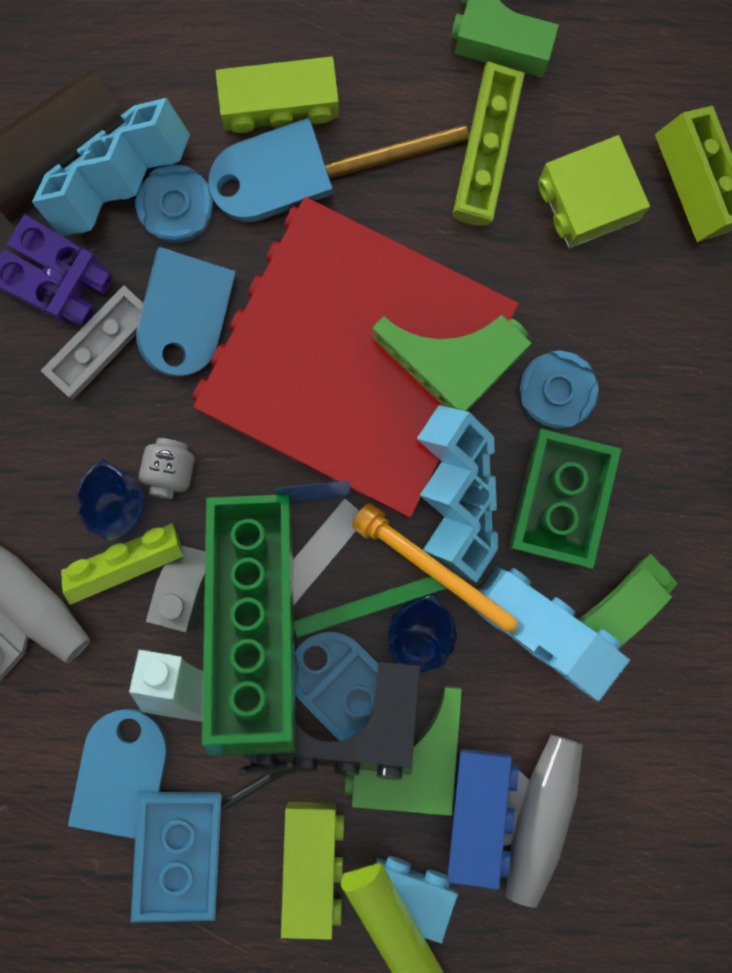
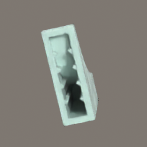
M139 650L129 693L141 712L202 722L203 671L191 666L180 656Z

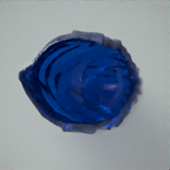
M105 459L93 465L82 478L75 494L79 502L77 515L83 520L82 524L86 526L88 531L108 541L116 540L126 535L141 517L144 497L134 477L127 471L108 463Z
M436 594L415 599L405 604L396 615H393L388 630V635L390 636L389 651L400 664L420 666V673L423 674L447 663L448 657L454 651L458 635L456 634L455 619L442 605Z

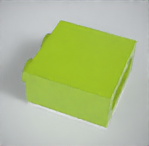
M619 135L546 163L538 181L539 190L544 201L550 203L555 214L553 217L555 228L559 236L565 238L569 248L640 221L650 207Z

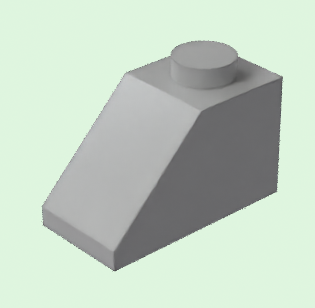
M182 546L184 557L165 564L155 586L146 622L182 632H191L194 628L205 588V551Z

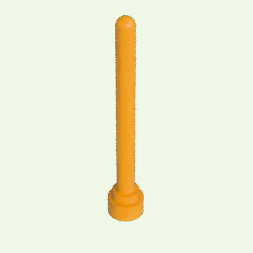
M368 503L358 512L354 518L352 528L364 538L381 539L504 631L513 632L517 629L518 621L513 615L388 525L389 520L385 518V512L372 503Z

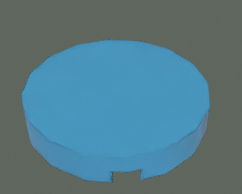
M176 164L158 167L149 173L150 176L145 179L144 183L143 181L141 182L135 199L138 218L148 233L162 242L176 244L191 241L203 233L212 220L214 200L206 180L190 167Z
M552 351L531 361L521 376L518 392L522 408L528 417L541 427L553 430L574 427L585 420L596 406L599 388L592 373V368L588 362L575 353L566 351Z

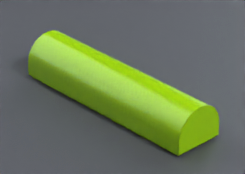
M488 62L484 68L452 214L455 219L471 225H488L493 221L525 74L524 72Z
M382 863L343 874L341 887L391 973H444Z

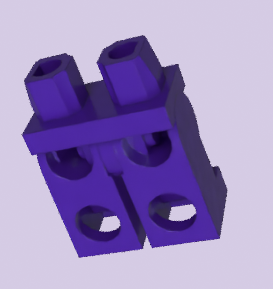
M26 214L23 215L6 244L14 254L5 249L0 254V292L32 306L63 324H66L68 320L84 326L91 319L95 310L93 305L80 299L88 286L103 295L113 281L111 273L100 265L93 253L79 247ZM30 262H32L33 264H35V265H37V266H39V267H41V268H43V269L41 270L40 268H38V267H36V266L30 264Z

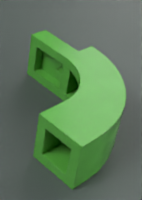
M650 553L637 563L608 596L578 620L596 633L600 629L605 630L623 645L672 598L670 592L678 583L669 574L668 570Z

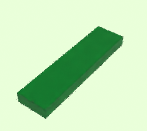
M430 576L294 621V630L296 636L300 637L447 588Z

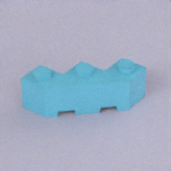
M167 98L134 105L121 115L124 123L109 135L104 130L100 131L77 149V152L80 154L78 159L65 169L58 164L45 174L32 203L59 235L65 236L91 231L96 223V218L103 202L118 199L125 200L136 196L147 168L161 165L169 166L180 162L190 134Z
M439 405L417 437V440L441 461V464L420 496L444 516L423 551L456 575L477 583L498 550V532L492 531V511L497 510L496 476L490 475V454H495L494 436L470 412Z
M496 567L478 591L513 615L518 621L517 629L513 632H506L472 606L467 605L496 629L509 635L538 660L556 670L581 692L599 702L630 661L618 651L622 644L605 630L600 629L596 633L573 617L575 611L560 599L555 597L553 601H550L531 588L529 585L532 582L512 567L508 572Z

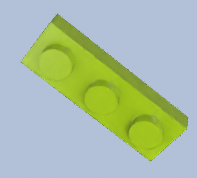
M173 523L162 528H153L139 538L124 544H115L101 554L87 560H77L69 565L68 568L61 570L62 590L69 604L76 603L184 557L179 534Z

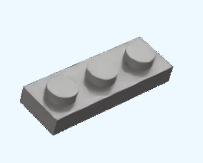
M123 285L42 368L41 372L70 399L74 400L136 336L143 302Z

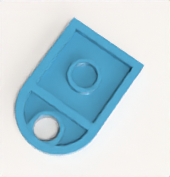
M309 117L229 146L215 159L209 173V190L213 200L224 214L241 222L263 220L291 210L293 206L299 207L304 197L316 201L334 194ZM229 180L239 181L240 188L234 196L224 197L221 195V188L225 182Z
M162 247L157 249L136 331L139 352L150 367L167 376L182 377L201 370L210 362L218 345L236 271ZM166 345H175L182 351L183 359L179 366H170L164 361L162 352Z
M322 632L309 637L294 653L299 662L296 696L339 741L348 739L363 729L371 717L375 701L378 662L359 643L345 634ZM312 646H319L327 653V663L319 670L309 668L304 661L306 650Z
M120 709L103 716L93 725L84 744L68 823L69 827L135 839L138 792H161L168 757L166 734L154 717L137 709ZM125 719H134L139 723L141 735L138 740L131 742L121 736L120 725Z

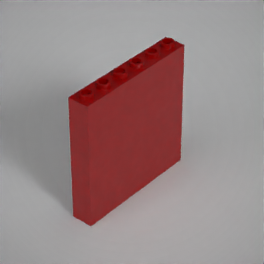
M304 197L299 208L293 206L284 224L287 231L281 242L275 240L270 247L266 257V262L269 265L263 276L257 274L252 281L248 291V296L251 299L245 310L239 309L234 315L229 328L233 333L227 344L221 343L216 349L211 360V365L215 367L208 380L203 378L198 383L192 400L196 401L193 407L206 418L332 482L350 481V491L409 520L421 497V492L429 482L439 462V459L418 441L417 437L437 407L443 405L372 338V327L384 316L399 328L421 337L432 339L458 338L485 328L501 314L509 321L519 303Z

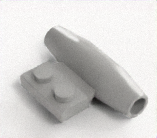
M0 545L1 682L25 655L29 638L65 663L71 662L80 655L88 646L90 639L64 602L16 555Z
M551 734L530 779L519 770L517 792L508 790L507 808H515L513 835L504 834L503 846L511 845L510 870L505 897L515 903L537 908L560 860L578 795L583 744Z

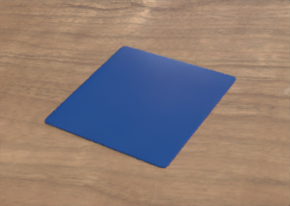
M350 481L275 488L276 495L289 494L290 503L350 497Z

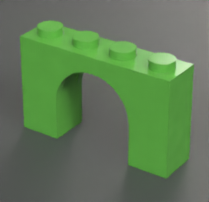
M461 0L462 3L467 4L464 15H456L451 33V38L457 39L456 55L486 63H495L543 78L559 24L516 13L507 8L500 0Z

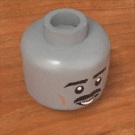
M157 438L155 444H149L145 447L139 472V481L143 485L150 487L149 495L163 499H173L174 493H183L188 490L195 457L187 450V444L176 440Z

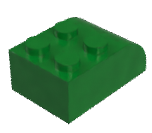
M545 429L537 432L534 435L514 517L510 548L593 569L621 449Z

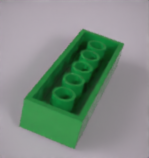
M289 494L206 498L202 746L209 756L296 753L293 516Z

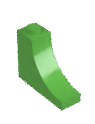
M502 314L491 324L475 333L451 339H432L409 333L390 322L384 316L372 327V338L443 406L467 412L531 345V342L527 339L528 333L525 328L514 319L508 321Z
M442 685L440 700L434 716L424 731L414 740L411 775L402 774V780L381 779L377 777V771L360 770V775L358 776L346 775L344 795H352V807L452 816L462 692L459 686Z

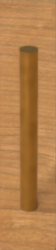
M466 125L326 163L325 166L329 179L467 141L469 140V133Z

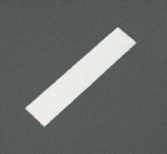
M346 499L340 503L293 559L294 604L356 532L352 528V524L359 510Z

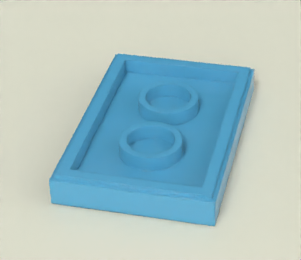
M138 792L131 922L215 921L222 798L220 792Z

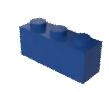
M463 748L460 752L447 881L449 883L499 889L500 877L509 878L511 852L503 851L504 834L513 835L515 808H507L508 790L517 792L519 766L511 765V754Z

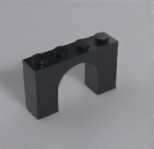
M294 654V657H295V695H296V687H297V679H298V671H299V662H298V660H297L296 654ZM378 662L374 708L367 724L354 736L337 742L317 740L306 734L295 721L296 753L244 755V757L251 759L250 764L269 768L275 767L276 761L292 763V768L300 771L315 772L319 765L335 767L334 773L340 775L358 776L360 775V770L377 771V777L381 779L402 780V774H412L420 666Z

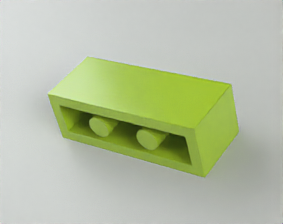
M333 56L216 70L220 114L225 131L232 130L236 133H246L254 130L255 127L271 126L278 129L308 117L312 124H324L331 121L332 118H339V101Z
M713 106L684 112L658 131L655 136L697 242L732 231V153Z
M287 802L285 808L281 938L332 940L333 926H341L342 899H334V883H341L343 857H335V840H343L344 815H336V803Z

